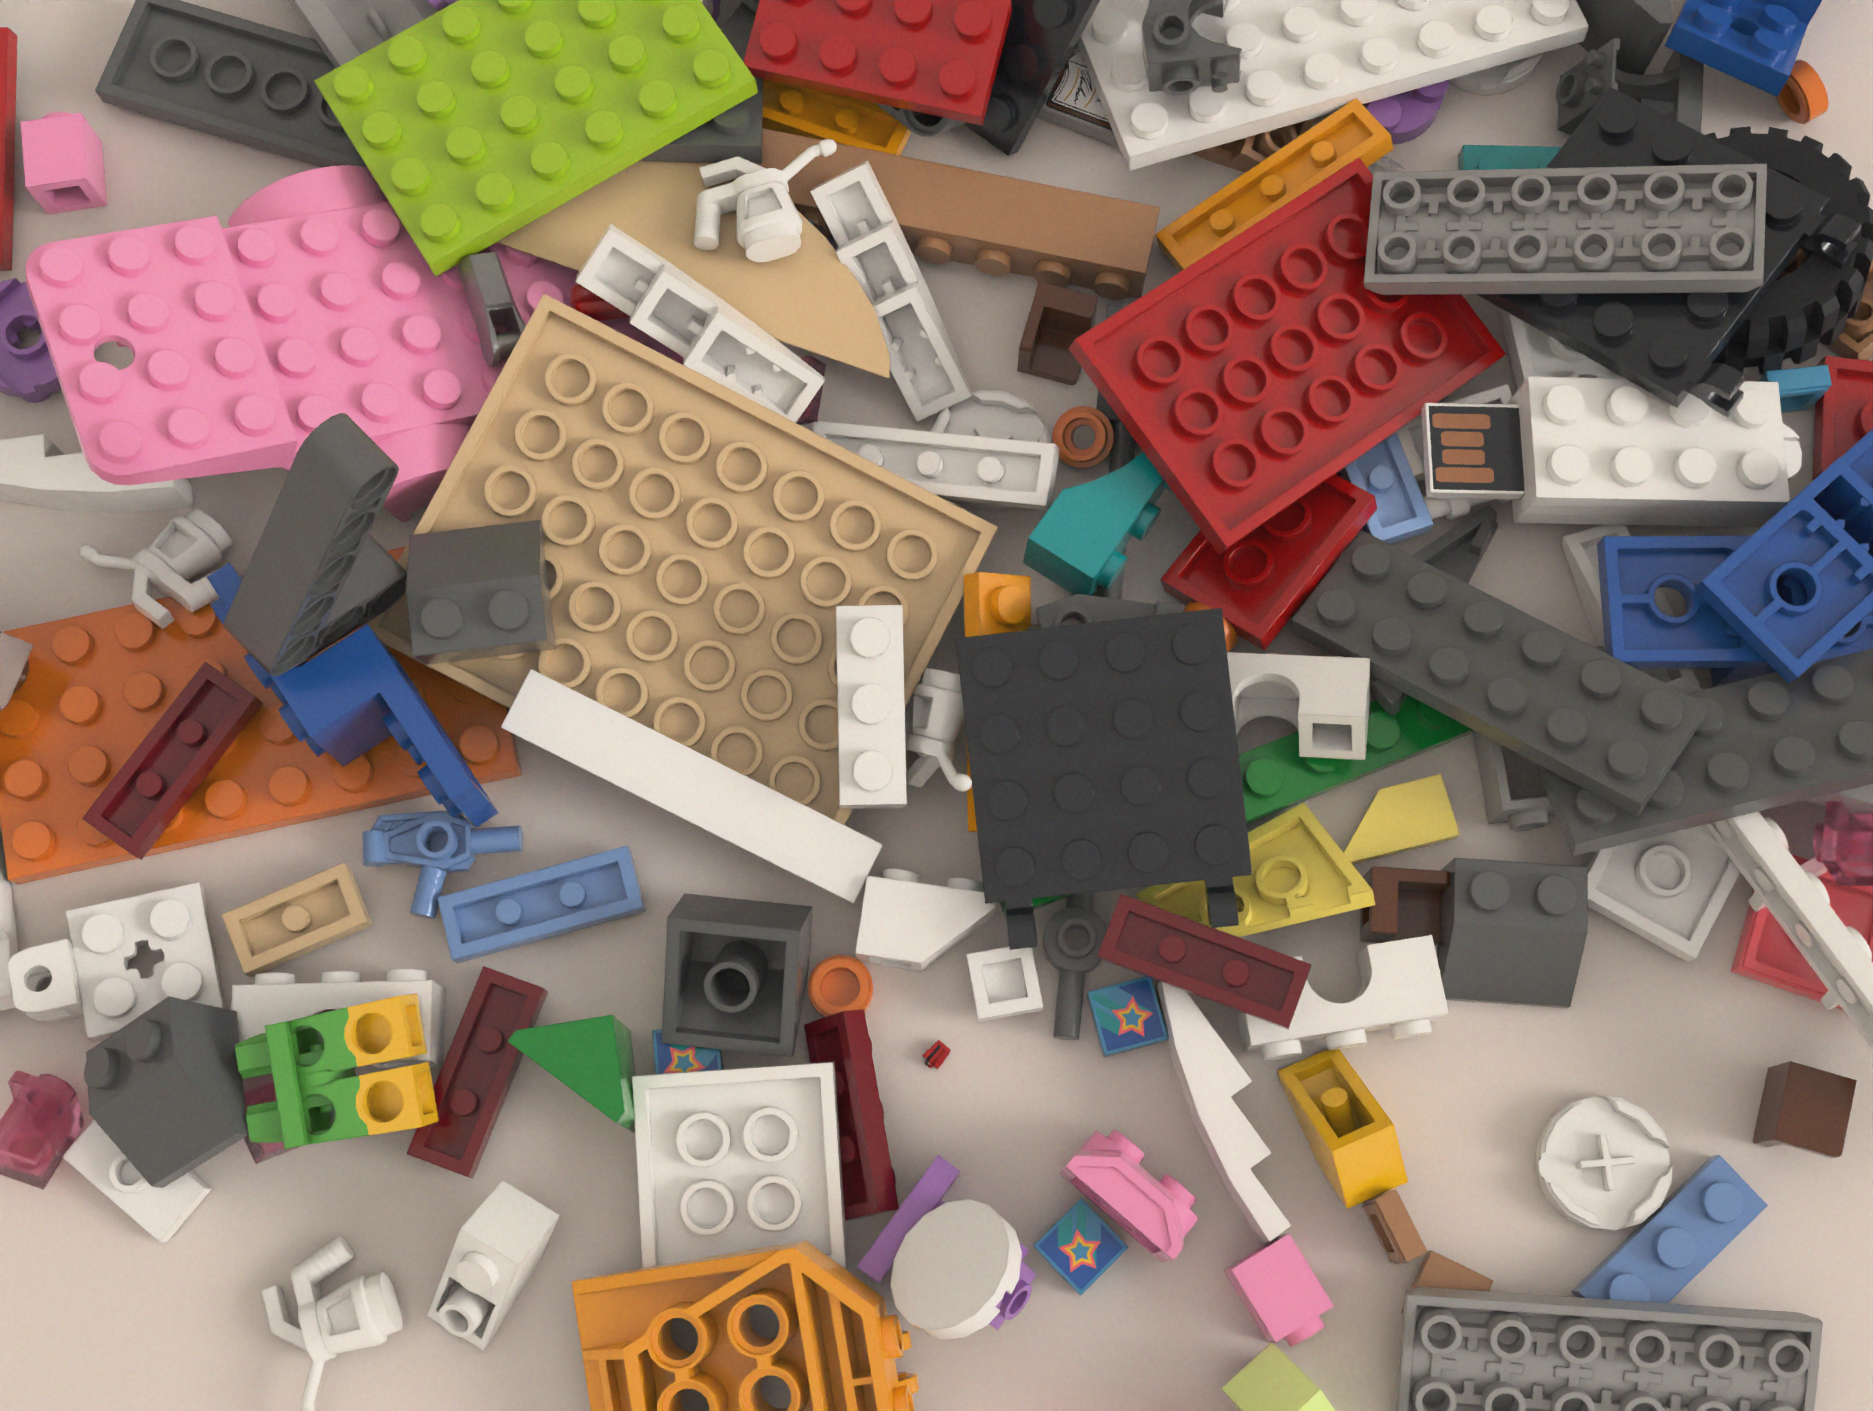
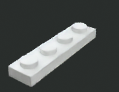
M814 421L812 432L945 500L1046 511L1052 505L1060 454L1059 447L1054 443Z

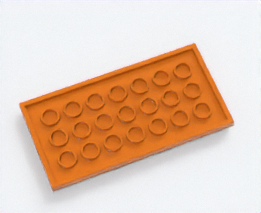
M406 546L387 550V552L398 562ZM171 597L155 599V601L169 610L174 619L164 629L139 612L134 604L3 631V633L33 645L28 657L29 671L27 678L21 688L12 694L8 705L0 712V822L7 877L9 881L15 884H23L138 859L82 818L204 662H207L253 694L263 704L144 857L431 795L417 773L418 770L427 765L426 762L418 765L409 752L401 748L393 735L344 767L327 752L319 757L316 756L306 741L300 742L290 730L278 710L284 704L279 700L271 687L266 689L256 677L244 658L249 652L223 627L224 625L215 614L210 603L194 612H190ZM363 625L354 630L353 632L349 633L348 635L344 636L340 640L336 641L335 643L331 644L330 646L326 647L322 651L313 655L312 657L307 659L306 662H309L310 660H312L319 654L323 653L333 645L337 644L338 642L348 637L358 629L362 628ZM388 647L398 659L480 784L522 775L515 735L501 728L510 710L509 708Z

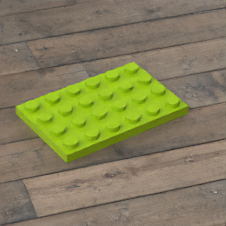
M458 0L314 80L323 98L435 277L458 265L468 255L479 253L758 93L755 78L700 0Z

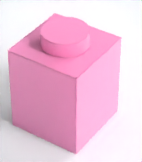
M54 112L45 115L42 119L20 122L25 188L48 215L107 206L102 141L81 113Z
M1290 1234L1276 1237L1224 1270L1267 1342L1276 1343L1285 1338L1290 1347L1299 1344L1325 1326L1319 1315L1334 1307Z

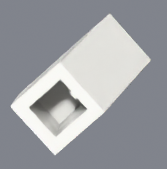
M884 869L882 878L867 876L855 952L856 958L863 964L922 972L995 917L996 903L985 904L983 882L965 878H948L945 887L920 883L921 875L912 871Z
M502 1181L461 1227L427 1316L443 1325L451 1334L462 1337L484 1351L494 1338L542 1259L559 1214L507 1182Z

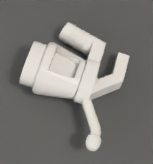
M825 139L821 140L819 144L812 145L782 171L776 168L766 169L739 156L699 167L705 187L735 180L728 184L704 190L697 196L694 245L698 249L706 251L718 248L721 214L737 210V241L745 249L746 257L751 261L758 263L769 262L795 253L801 247L802 219L788 193L789 186L787 181L815 157L832 155L837 148L835 141Z
M194 508L184 517L178 515L172 518L148 549H142L133 558L100 555L95 547L87 544L79 548V554L86 562H91L100 567L134 570L131 598L134 606L139 612L164 629L174 619L169 610L152 598L153 587L163 595L174 599L190 612L202 608L219 597L207 578L211 574L202 577L192 584L188 580L219 564L223 559L222 553L233 544L231 538L220 524L202 510Z
M925 668L922 684H916L914 687V693L905 708L906 750L916 752L919 757L909 769H906V784L922 787L941 766L949 784L956 790L964 792L972 786L970 777L966 774H958L952 763L957 747L954 743L965 722L960 675Z
M341 1235L291 1270V1279L298 1304L300 1328L290 1323L281 1287L274 1285L261 1291L271 1333L307 1351L312 1358L301 1400L302 1411H315L314 1402L326 1361L335 1358L337 1353L383 1344L387 1340V1335L401 1330L403 1326L401 1310L394 1286L388 1275L384 1272L369 1278L365 1274L355 1276L325 1297L322 1296L319 1282L355 1257L351 1246Z

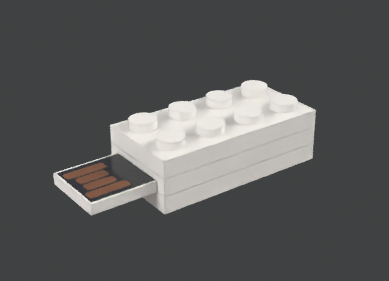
M1528 376L1507 404L1425 403L1421 408L1426 498L1512 499L1514 523L1761 527L1790 502L1788 480L1797 474L1802 466V451L1797 441L1799 436L1793 429L1782 424L1778 382L1744 381L1739 388L1744 392L1743 399L1728 418L1690 393L1687 394L1678 407H1675L1631 381L1622 378Z

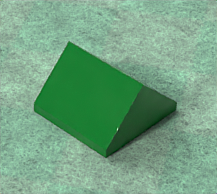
M607 1015L516 1030L507 1042L615 1123L633 1133L635 1132L632 1076H636L631 1032L615 1016Z

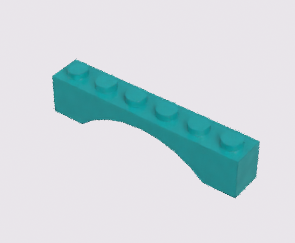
M1144 452L1125 466L1103 477L1063 489L1028 537L1023 563L1073 595H1092L1098 585L1108 590L1127 562L1128 557L1121 552L1132 536L1140 541L1146 537L1161 512V508L1157 507L1155 503L1165 489L1172 493L1173 491Z

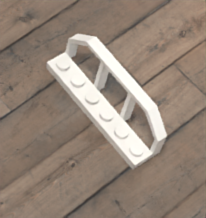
M1759 811L1705 824L1755 892L1748 901L1755 912L1764 907L1769 909L1828 989L1827 993L1820 999L1828 1011L1840 1005L1873 1050L1872 953L1863 936L1853 927H1846L1830 907L1828 892L1817 878L1873 846V820L1851 814L1863 830L1800 866L1788 851V841L1782 829L1771 818H1763Z

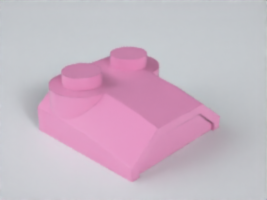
M1114 1129L1108 1137L1095 1131L1060 1172V1175L1160 1262L1174 1260L1183 1249V1238L1199 1220L1190 1210L1197 1201L1196 1198L1168 1174H1165L1158 1181L1141 1167L1139 1162L1144 1158V1153L1117 1130Z

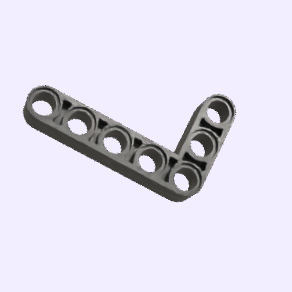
M339 413L322 422L309 434L299 448L224 621L223 627L272 677L286 673L379 616L394 605L406 592L407 571L369 534L398 475L399 467L345 413Z

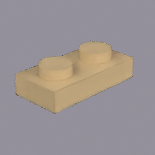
M341 863L222 914L242 971L249 977H254L255 974L268 971L373 925L352 869L346 863Z

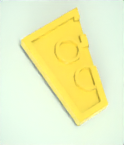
M1303 802L1248 832L1252 875L1232 877L1239 925L1215 929L1236 937H1243L1375 905L1374 894L1368 883ZM1204 880L1153 885L1136 893L1139 901L1211 927L1208 919Z

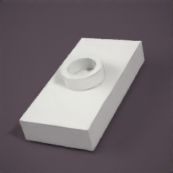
M95 1120L92 1121L62 1156L159 1242H167L212 1190L191 1171L164 1188L152 1187Z

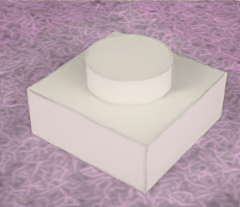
M1010 947L966 954L978 1022L1043 1010L1032 947L1010 950Z

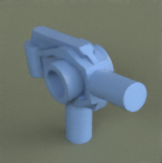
M447 810L380 815L371 830L362 833L363 865L380 867L390 864H404L421 868L410 914L422 918L435 919L439 904L437 897H440L442 894L446 874L468 871L472 863L475 862V854L522 851V827L518 825L475 828L461 814L453 818Z

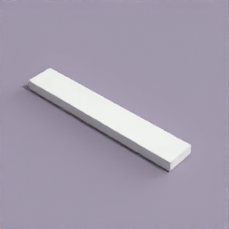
M532 669L501 726L504 730L853 904L883 845Z

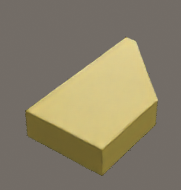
M1438 774L1379 789L1343 851L1350 862L1355 865L1456 839L1460 833L1442 775Z

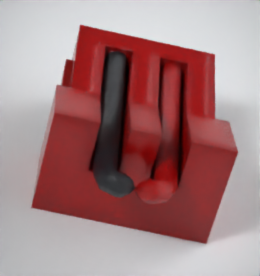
M938 1040L922 1056L926 1060L925 1065H928L929 1068L934 1066L938 1070L951 1050Z

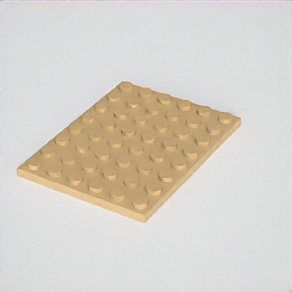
M543 294L413 535L541 520L556 649L426 665L413 657L406 592L394 605L366 624L370 626L388 647L509 709L532 669L845 825L853 809H839L836 606L902 605L904 699L906 708L914 692V687L919 683L964 595V575L976 572L998 527L568 305ZM409 542L398 560V563L406 571Z

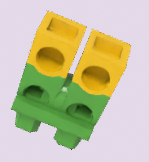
M417 993L399 995L287 1022L266 1025V1033L258 1034L235 1045L238 1071L242 1079L272 1074L277 1099L276 1101L247 1106L246 1121L251 1142H284V1148L288 1149L308 1144L420 1128L439 1122L429 1061L356 1075L355 1067L427 1053Z

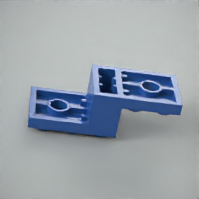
M1685 0L1664 46L1778 97L1790 77L1807 26L1822 0Z
M1873 429L1842 457L1833 462L1694 588L1788 684L1802 675L1873 610ZM1779 576L1794 577L1804 585L1807 593L1805 605L1795 606L1781 599L1776 587Z
M1752 535L1603 536L1597 544L1605 653L1636 669L1711 668L1712 687L1776 672L1694 590L1706 576ZM1779 576L1776 587L1781 599L1791 605H1805L1807 593L1804 585L1794 577ZM1669 587L1678 591L1685 600V614L1679 617H1672L1661 612L1656 606L1654 599L1656 589ZM1873 610L1852 628L1850 636L1842 637L1816 662L1872 649Z
M231 563L226 564L207 576L220 597L210 603L223 625L243 579V576ZM368 624L309 662L305 660L280 676L272 677L250 653L244 656L262 685L266 689L271 687L279 700L284 704L278 710L290 730L300 742L305 740L316 756L319 757L327 752L344 767L393 735L404 751L407 750L418 765L426 762L427 765L418 770L417 773L439 805L443 804L453 818L463 813L478 827L499 813L398 659Z

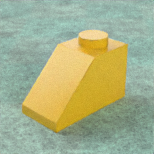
M1326 1049L1277 1071L1279 1080L1319 1167L1347 1209L1408 1182L1394 1124L1340 1049Z

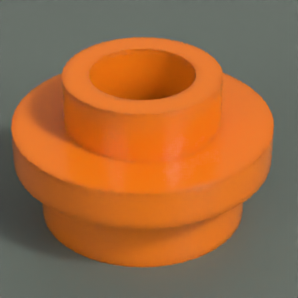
M1078 406L1064 412L1057 420L1052 433V442L1060 449V459L1076 468H1091L1102 463L1111 453L1115 440L1114 429L1108 417L1101 411L1088 406ZM1082 426H1089L1095 433V441L1088 449H1079L1074 443V433Z

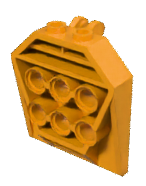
M807 1240L571 1281L591 1411H684L681 1404L684 1389H695L701 1392L707 1399L709 1411H915L912 1394L919 1390L917 1374L897 1372L895 1358L903 1357L904 1350L912 1347L910 1332L901 1330L896 1314L887 1316L884 1297ZM755 1304L766 1305L777 1314L779 1332L776 1338H764L753 1330L750 1322V1313ZM674 1318H683L691 1322L696 1328L698 1345L695 1352L684 1351L673 1342L671 1325ZM764 1376H777L785 1381L791 1392L789 1407L775 1408L768 1404L761 1392V1382Z

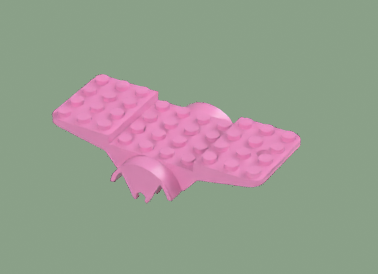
M341 165L322 167L278 180L246 199L230 216L228 228H221L217 216L50 242L39 246L29 255L25 273L27 288L85 460L97 476L115 485H137L277 467L290 471L299 448L309 434L330 417L339 413H345L398 465V475L383 507L401 522H407L414 511L428 507L508 358L500 359L498 366L488 367L483 357L475 321L458 273V265L437 277L434 276L367 167ZM494 243L477 253L495 252L499 255L515 305L525 326L543 294L570 307L571 288L575 285H580L575 282L579 271L499 243ZM630 317L599 321L683 365V357L631 325L629 323ZM506 325L494 327L496 334L507 332ZM116 342L118 347H128L132 351L134 361L127 368L118 370L109 363L97 362L94 358V352L101 344Z

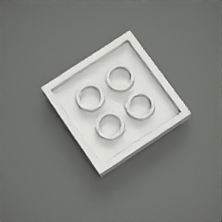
M835 1062L632 1076L643 1268L805 1240L843 1268L847 1267L848 1258Z

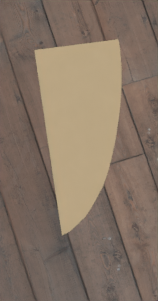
M641 159L496 242L580 271L611 223L720 297L776 340L890 379V355L873 305L846 264H841L835 249L827 238L799 211L798 213L802 219L801 247L795 253L783 258L758 263L746 257L745 249L737 241V210L721 214L718 248L706 251L698 249L694 245L697 196L704 190L728 184L735 180L705 187L699 167L713 163L643 161Z

